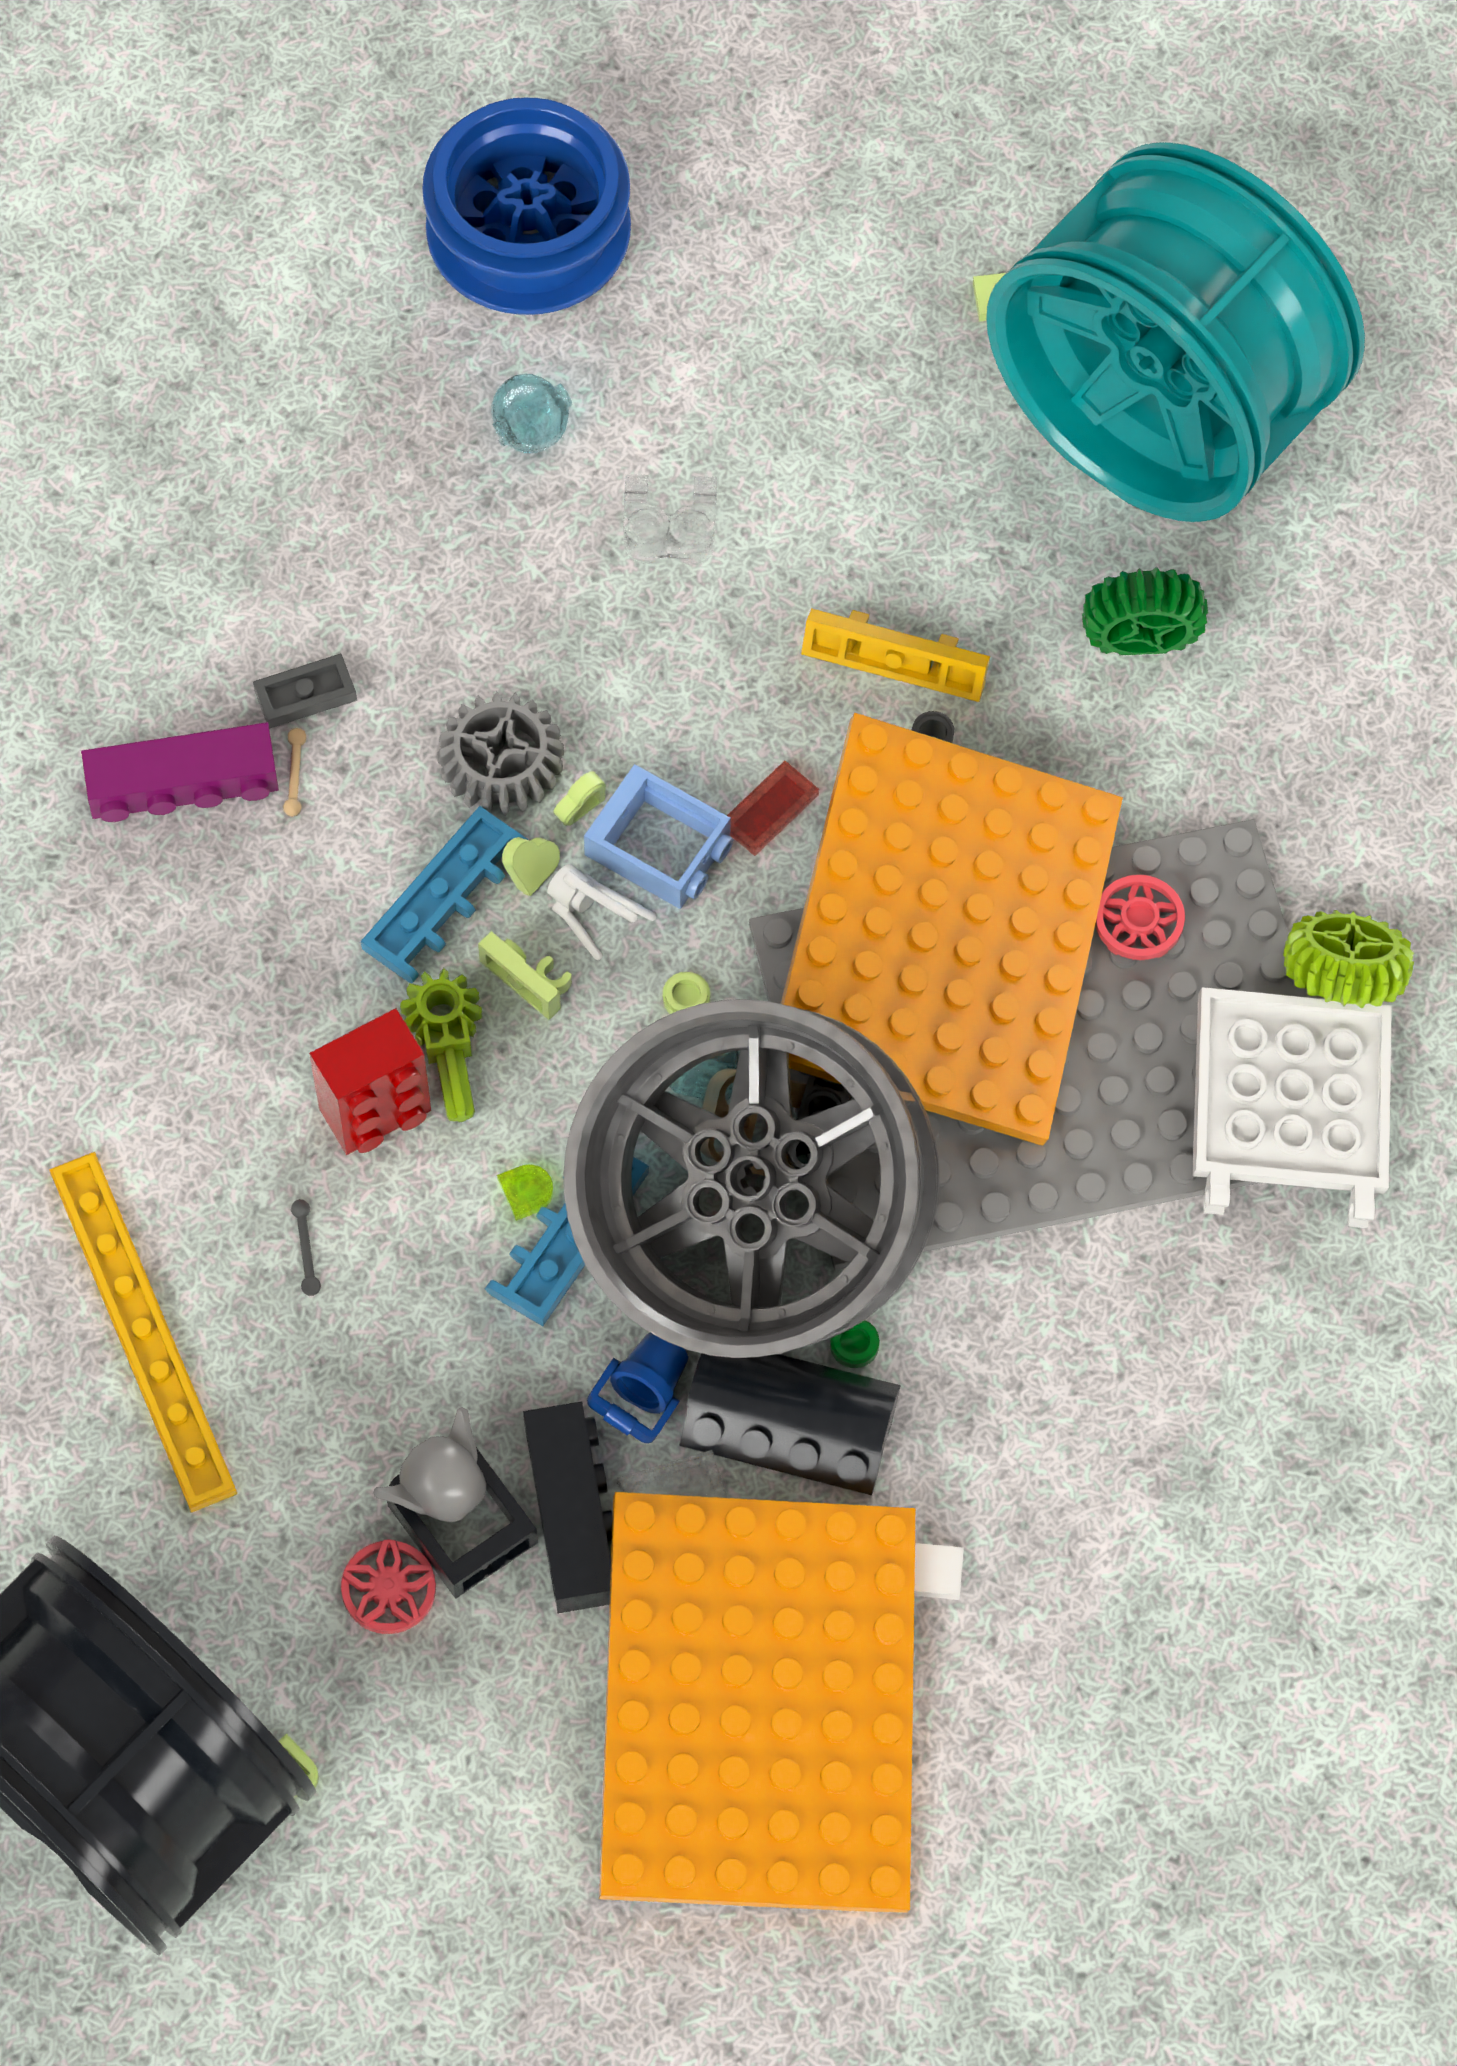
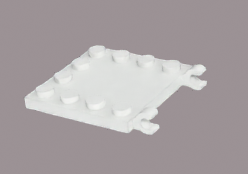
M1201 988L1198 993L1192 1176L1207 1177L1204 1193V1213L1224 1214V1207H1228L1230 1203V1180L1351 1191L1347 1214L1348 1227L1368 1228V1220L1373 1221L1375 1214L1374 1193L1385 1194L1389 1188L1392 1006L1381 1005L1376 1007L1368 1003L1364 1008H1360L1356 1004H1346L1343 1007L1340 1002L1330 1001L1326 1003L1325 999Z

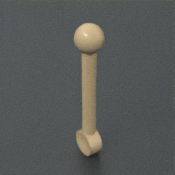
M294 728L288 733V742L292 745L289 794L288 800L283 805V811L291 817L297 816L302 808L301 803L298 801L301 745L306 742V733L300 728Z

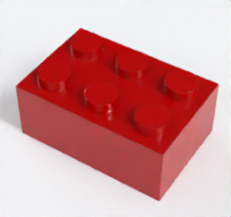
M397 1008L309 1053L319 1110L346 1155L356 1150L359 1153H366L375 1149L383 1142L384 1135L399 1127L403 1131L417 1127L426 1119V1113L431 1111L425 1054Z

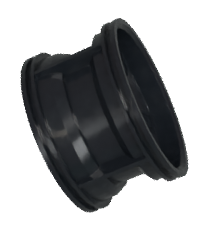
M54 1535L46 1543V1548L52 1557L48 1558L41 1553H36L31 1558V1563L0 1593V1808L21 1829L33 1835L53 1850L69 1866L86 1891L145 1946L160 1956L167 1948L160 1938L163 1932L166 1931L177 1938L182 1933L180 1928L289 1815L294 1816L300 1808L293 1797L296 1795L305 1801H309L316 1793V1789L302 1768L272 1733L175 1634L95 1562L66 1540Z

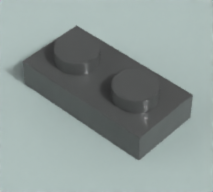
M341 653L253 681L254 691L264 718L269 724V729L357 701L356 690Z

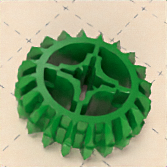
M1155 567L1151 571H1142L1140 568L1137 572L1132 573L1122 571L1118 577L1108 576L1104 578L1103 583L1093 585L1091 592L1085 595L1084 613H1082L1083 628L1086 629V637L1090 639L1091 646L1100 648V651L1106 654L1115 652L1119 655L1167 654L1172 650L1182 651L1186 648V644L1197 642L1198 636L1205 633L1206 615L1208 614L1207 599L1204 597V590L1201 589L1199 581L1191 580L1189 574L1177 575L1174 569L1163 572Z

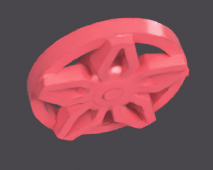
M1130 875L1112 882L1102 892L1095 926L1100 939L1113 954L1133 960H1149L1164 956L1176 945L1183 932L1185 911L1176 891L1164 881L1147 875ZM1140 886H1142L1144 897H1136ZM1131 887L1127 902L1124 899L1111 898L1116 892ZM1151 888L1163 894L1170 903H1154ZM1106 908L1120 909L1121 914H1114ZM1159 912L1174 913L1165 918L1159 917ZM1103 917L1112 924H1118L1114 927L1112 934L1108 932ZM1176 922L1173 933L1166 940L1164 930L1161 927L1165 928ZM1127 932L1130 937L1122 943L1118 942L1119 935ZM1150 934L1156 936L1159 945L1155 946L1147 936ZM1137 937H1140L1141 945L1145 949L1131 948L1135 944Z
M387 1539L364 1547L351 1558L344 1569L341 1593L348 1613L360 1626L376 1633L395 1634L414 1627L428 1614L435 1599L436 1581L431 1564L418 1549L407 1543ZM387 1551H392L395 1560L393 1566H384L383 1562ZM378 1553L375 1561L377 1570L373 1569L370 1565H360L366 1558ZM400 1553L410 1556L420 1565H407L404 1569L400 1570L403 1564ZM353 1573L368 1574L370 1576L369 1582L360 1581L353 1576ZM425 1573L416 1581L408 1582L407 1576L410 1574ZM428 1584L425 1600L420 1608L417 1609L414 1597L408 1592H417ZM350 1585L360 1592H369L363 1595L358 1610L350 1597ZM373 1600L378 1607L364 1616L368 1603ZM404 1601L408 1602L412 1615L409 1616L397 1606ZM386 1608H390L391 1614L401 1621L379 1623L374 1620L385 1614Z

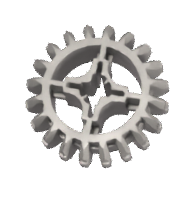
M496 691L492 698L493 702L485 703L478 695L475 699L474 709L461 704L458 709L459 718H448L446 722L447 731L441 732L439 737L441 749L437 752L438 763L442 766V779L445 783H450L451 793L454 797L465 794L464 800L468 808L481 799L482 808L488 812L492 809L493 803H500V810L506 816L510 810L509 803L516 802L518 808L524 812L528 807L527 796L541 803L544 798L543 789L553 790L556 785V777L554 775H561L563 770L561 758L564 756V744L559 740L561 738L559 727L557 724H551V715L548 713V710L537 713V704L533 699L523 706L520 705V697L516 692L509 702L502 701L501 695ZM495 727V728H494L493 730H491V731L482 732V731H484V730H486V729ZM515 729L530 736L538 749L529 747L528 742L519 740L515 736ZM507 741V749L503 750L504 743ZM500 750H503L502 755H499L497 764L495 765V756L499 754ZM463 756L471 757L473 762L484 765L487 768V777L474 771L466 763ZM515 772L520 773V774H518V775H516V776L506 778L508 775H510V774H512V773H515Z

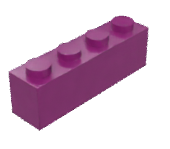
M268 722L81 750L92 819L101 818L106 822H119L128 818L130 813L148 811L153 815H165L173 812L176 806L195 804L200 808H211L221 804L223 799L242 797L247 801H257L266 798L270 792L279 791Z

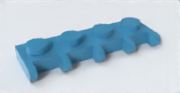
M479 806L361 940L362 950L407 982L413 983L419 977V973L409 963L425 945L436 952H440L446 946L445 941L436 932L455 911L466 918H470L474 914L476 909L466 898L484 877L495 884H500L505 878V874L496 866V863L502 858L505 846L513 838H527Z
M633 1157L631 1173L633 1195L649 1174V1165ZM566 1204L563 1205L558 1214L546 1207H541L536 1217L542 1223L549 1226L531 1252L518 1245L513 1247L509 1255L522 1266L507 1287L497 1281L490 1280L485 1288L492 1297L541 1326H544L585 1266L573 1238L567 1217Z

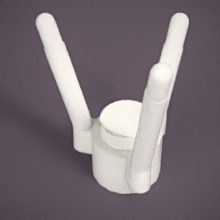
M572 864L563 866L554 875L548 886L547 893L556 900L552 910L566 921L583 946L596 960L602 959L603 955L572 913L574 910L582 913L596 901L631 923L637 921L636 914L651 921L657 918L656 913L604 886L589 874H583Z

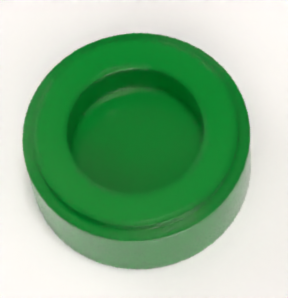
M864 1320L848 1331L830 1338L831 1353L836 1361L843 1366L849 1368L864 1367L870 1364L878 1354L879 1334L870 1322Z

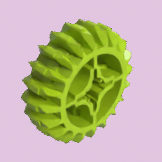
M1333 910L1332 914L1319 911L1316 912L1315 916H1302L1300 922L1293 923L1292 930L1289 932L1288 939L1285 942L1283 956L1285 957L1286 976L1294 980V986L1307 989L1308 995H1319L1325 999L1326 1003L1330 1001L1340 1002L1343 1007L1346 1004H1356L1358 1007L1364 1008L1368 1003L1378 1007L1382 1005L1383 1001L1394 1002L1398 995L1404 994L1405 988L1412 976L1414 952L1410 949L1411 942L1402 937V932L1398 929H1389V923L1386 921L1377 922L1372 920L1371 915L1362 917L1356 915L1354 911L1351 914H1342L1338 910Z

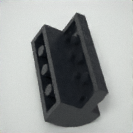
M701 1353L686 1404L688 1409L679 1446L872 1496L901 1385L781 1354L731 1358Z

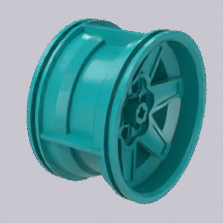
M1171 142L1144 144L1123 154L1100 177L1095 186L995 284L987 305V333L998 369L1012 396L1041 435L1069 463L1128 504L1148 513L1177 521H1209L1220 518L1234 509L1244 496L1254 488L1260 476L1318 413L1328 407L1353 381L1359 372L1365 351L1363 318L1353 288L1331 249L1306 218L1277 191L1241 166L1204 149Z

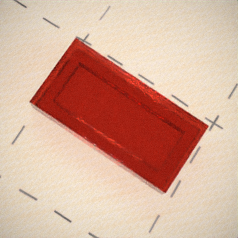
M784 760L727 815L731 818L730 836L756 856L819 795V788Z

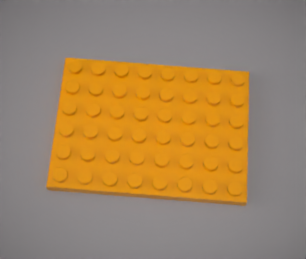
M854 713L849 722L781 1004L816 1012L838 1020L877 1044L907 1076L920 1097L925 1110L1043 1146L1049 1139L1123 797ZM789 1053L790 1069L841 1084L831 1074L816 1064Z
M615 1492L613 1496L599 1899L903 1913L910 1911L916 1508Z

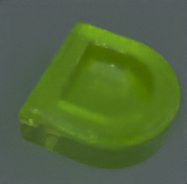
M522 1165L497 1175V1180L516 1221L539 1212L541 1207H547L552 1200V1179L548 1172L539 1166Z

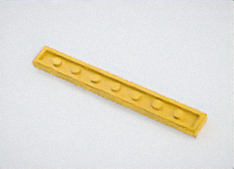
M92 1152L49 1169L190 1512H195L237 1495L233 1480L96 1153Z

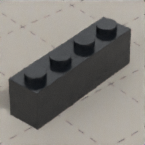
M582 1401L523 1411L525 1433L557 1614L609 1605L611 1557L608 1541L612 1540L613 1515L612 1510L602 1511L599 1494L607 1493L608 1490L603 1463L593 1464L591 1447L599 1446L595 1417L585 1418Z

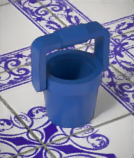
M649 1332L624 1361L620 1362L613 1357L587 1398L588 1406L603 1416L602 1420L628 1436L630 1434L643 1443H652L680 1402V1400L673 1397V1391L688 1362L689 1357L686 1350ZM610 1376L613 1389L625 1401L651 1414H660L664 1411L652 1430L640 1423L636 1417L614 1403L611 1404L598 1395Z

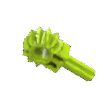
M443 968L439 973V979L433 980L431 975L424 971L421 975L423 986L409 983L406 988L407 996L410 999L402 1000L400 1003L401 1013L407 1016L404 1021L409 1030L416 1032L415 1040L419 1046L425 1044L428 1064L437 1063L447 1118L449 1121L464 1122L474 1117L475 1114L465 1058L472 1057L470 1037H474L476 1033L474 1021L482 1018V1007L476 1004L480 999L479 992L476 988H467V978L463 974L450 981L449 972ZM441 1004L449 1005L453 1008L450 1013L444 1016L433 1015L430 1012L433 1007Z

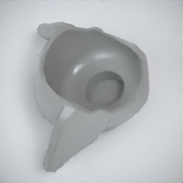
M463 1407L457 1409L448 1437H430L414 1447L401 1464L400 1484L376 1487L373 1492L374 1496L378 1499L399 1504L417 1513L427 1514L441 1521L456 1522L467 1516L481 1502L486 1493V1481L477 1464V1449L472 1435L468 1410Z

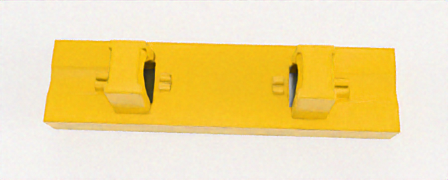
M811 608L806 621L802 655L980 702L990 656L958 648L959 638L941 634L938 642L868 624L870 615L867 613L852 610L849 618Z

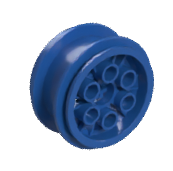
M524 97L501 100L477 109L454 124L442 136L430 154L425 167L422 186L429 251L436 267L446 281L471 301L486 308L510 314L535 315L556 312L576 305L599 291L613 277L624 260L631 235L629 209L630 176L627 163L621 149L612 136L599 123L584 113L560 102L548 99ZM545 171L556 173L549 183ZM495 177L498 181V189L488 183L487 180ZM594 210L590 215H581L583 212ZM535 229L538 231L534 234H523L524 231H532Z

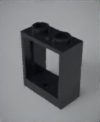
M478 1449L477 1464L484 1475L486 1490L510 1521V1524L456 1561L452 1562L415 1511L387 1501L390 1510L422 1554L427 1558L455 1599L538 1543L537 1528ZM399 1475L390 1482L389 1486L400 1484Z

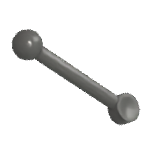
M299 1199L292 1204L291 1212L297 1218L305 1275L301 1283V1289L304 1294L314 1296L319 1293L321 1284L314 1276L306 1217L310 1212V1206L305 1200Z

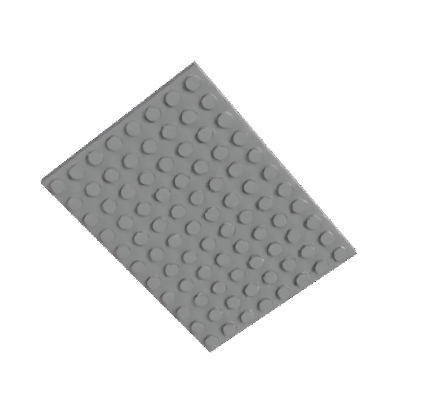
M1255 819L1112 847L1103 891L1112 882L1130 875H1147L1164 881L1176 891L1184 906L1185 922L1181 937L1176 945L1160 958L1133 960L1115 955L1109 951L1100 939L1095 926L1049 1139L1043 1146L925 1110L936 1142L939 1161V1192L933 1226L923 1252L1204 1195L1207 1177L1192 1176L1199 991L1204 987L1307 997L1305 989L1294 986V980L1286 976L1283 952L1285 942L1288 939V931ZM1142 886L1139 887L1136 897H1144ZM1131 887L1116 892L1111 898L1124 899L1127 902ZM1151 888L1154 903H1170L1163 894ZM804 908L749 919V926L767 999L770 1002L781 1004ZM1106 908L1114 914H1121L1120 909ZM1159 912V917L1165 918L1174 913ZM1103 917L1108 932L1112 934L1114 927L1118 924H1112ZM1176 922L1165 928L1161 927L1164 930L1166 940L1173 933ZM1123 932L1119 935L1117 941L1122 943L1130 935L1127 932ZM1153 934L1147 936L1155 946L1159 945L1156 936ZM1137 937L1135 944L1131 948L1145 949L1141 945L1140 937ZM789 1068L790 1080L807 1084L810 1074ZM794 1107L797 1117L800 1108ZM822 1110L815 1111L812 1114H810V1116L819 1113ZM877 1144L829 1175L827 1179L828 1185L873 1220L876 1217L881 1189V1165ZM806 1153L807 1162H809L811 1155ZM1230 1180V1189L1261 1182ZM831 1255L834 1270L846 1268L850 1264Z

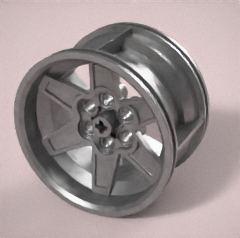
M750 999L720 1000L676 1011L650 1024L624 1043L599 1070L578 1106L569 1132L563 1171L566 1211L574 1241L586 1267L607 1297L631 1320L669 1343L707 1355L731 1358L781 1354L830 1339L848 1331L870 1317L898 1291L918 1262L933 1226L939 1192V1161L935 1137L928 1115L914 1087L893 1059L863 1034L838 1020L796 1007ZM740 1050L729 1111L725 1117L721 1118L665 1091L675 1080L696 1065L715 1056ZM789 1053L802 1057L831 1074L848 1090L854 1100L803 1119L795 1120L792 1117ZM758 1113L766 1119L768 1132L761 1141L752 1142L745 1135L744 1124L749 1116ZM641 1131L688 1171V1179L637 1217L632 1194L631 1173L635 1146ZM710 1137L717 1138L724 1147L722 1160L714 1166L706 1164L700 1154L703 1142ZM796 1140L805 1142L811 1152L808 1164L800 1169L792 1167L786 1158L788 1146ZM877 1144L881 1165V1189L876 1217L873 1220L828 1185L827 1179L829 1175ZM752 1166L757 1170L764 1169L766 1178L763 1180L764 1186L762 1189L759 1186L749 1187L747 1184V1179L752 1176L750 1169ZM709 1187L716 1189L721 1194L723 1200L720 1211L714 1216H708L699 1206V1197L702 1191ZM794 1190L803 1192L809 1201V1209L800 1219L792 1218L785 1210L784 1202L786 1196ZM749 1214L759 1216L765 1226L764 1235L756 1243L749 1242L741 1233V1223ZM715 1236L722 1237L725 1245L732 1304L713 1299L691 1288L674 1275L660 1258ZM795 1238L850 1263L840 1275L820 1290L796 1302L780 1306L787 1247L790 1239Z

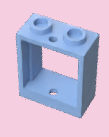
M634 764L585 833L584 852L585 856L681 909L689 897L695 900L702 893L709 877L706 872L714 861L721 863L728 855L734 841L730 837L731 818ZM644 802L709 837L679 881L614 846Z

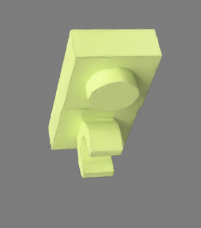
M491 931L478 943L480 962L548 1020L561 1009L560 995L567 992L571 987L572 974L567 971L557 980L548 979L546 977L547 973L554 968L552 957L547 956L541 959L535 971L526 964V955L523 950L510 939L503 941Z

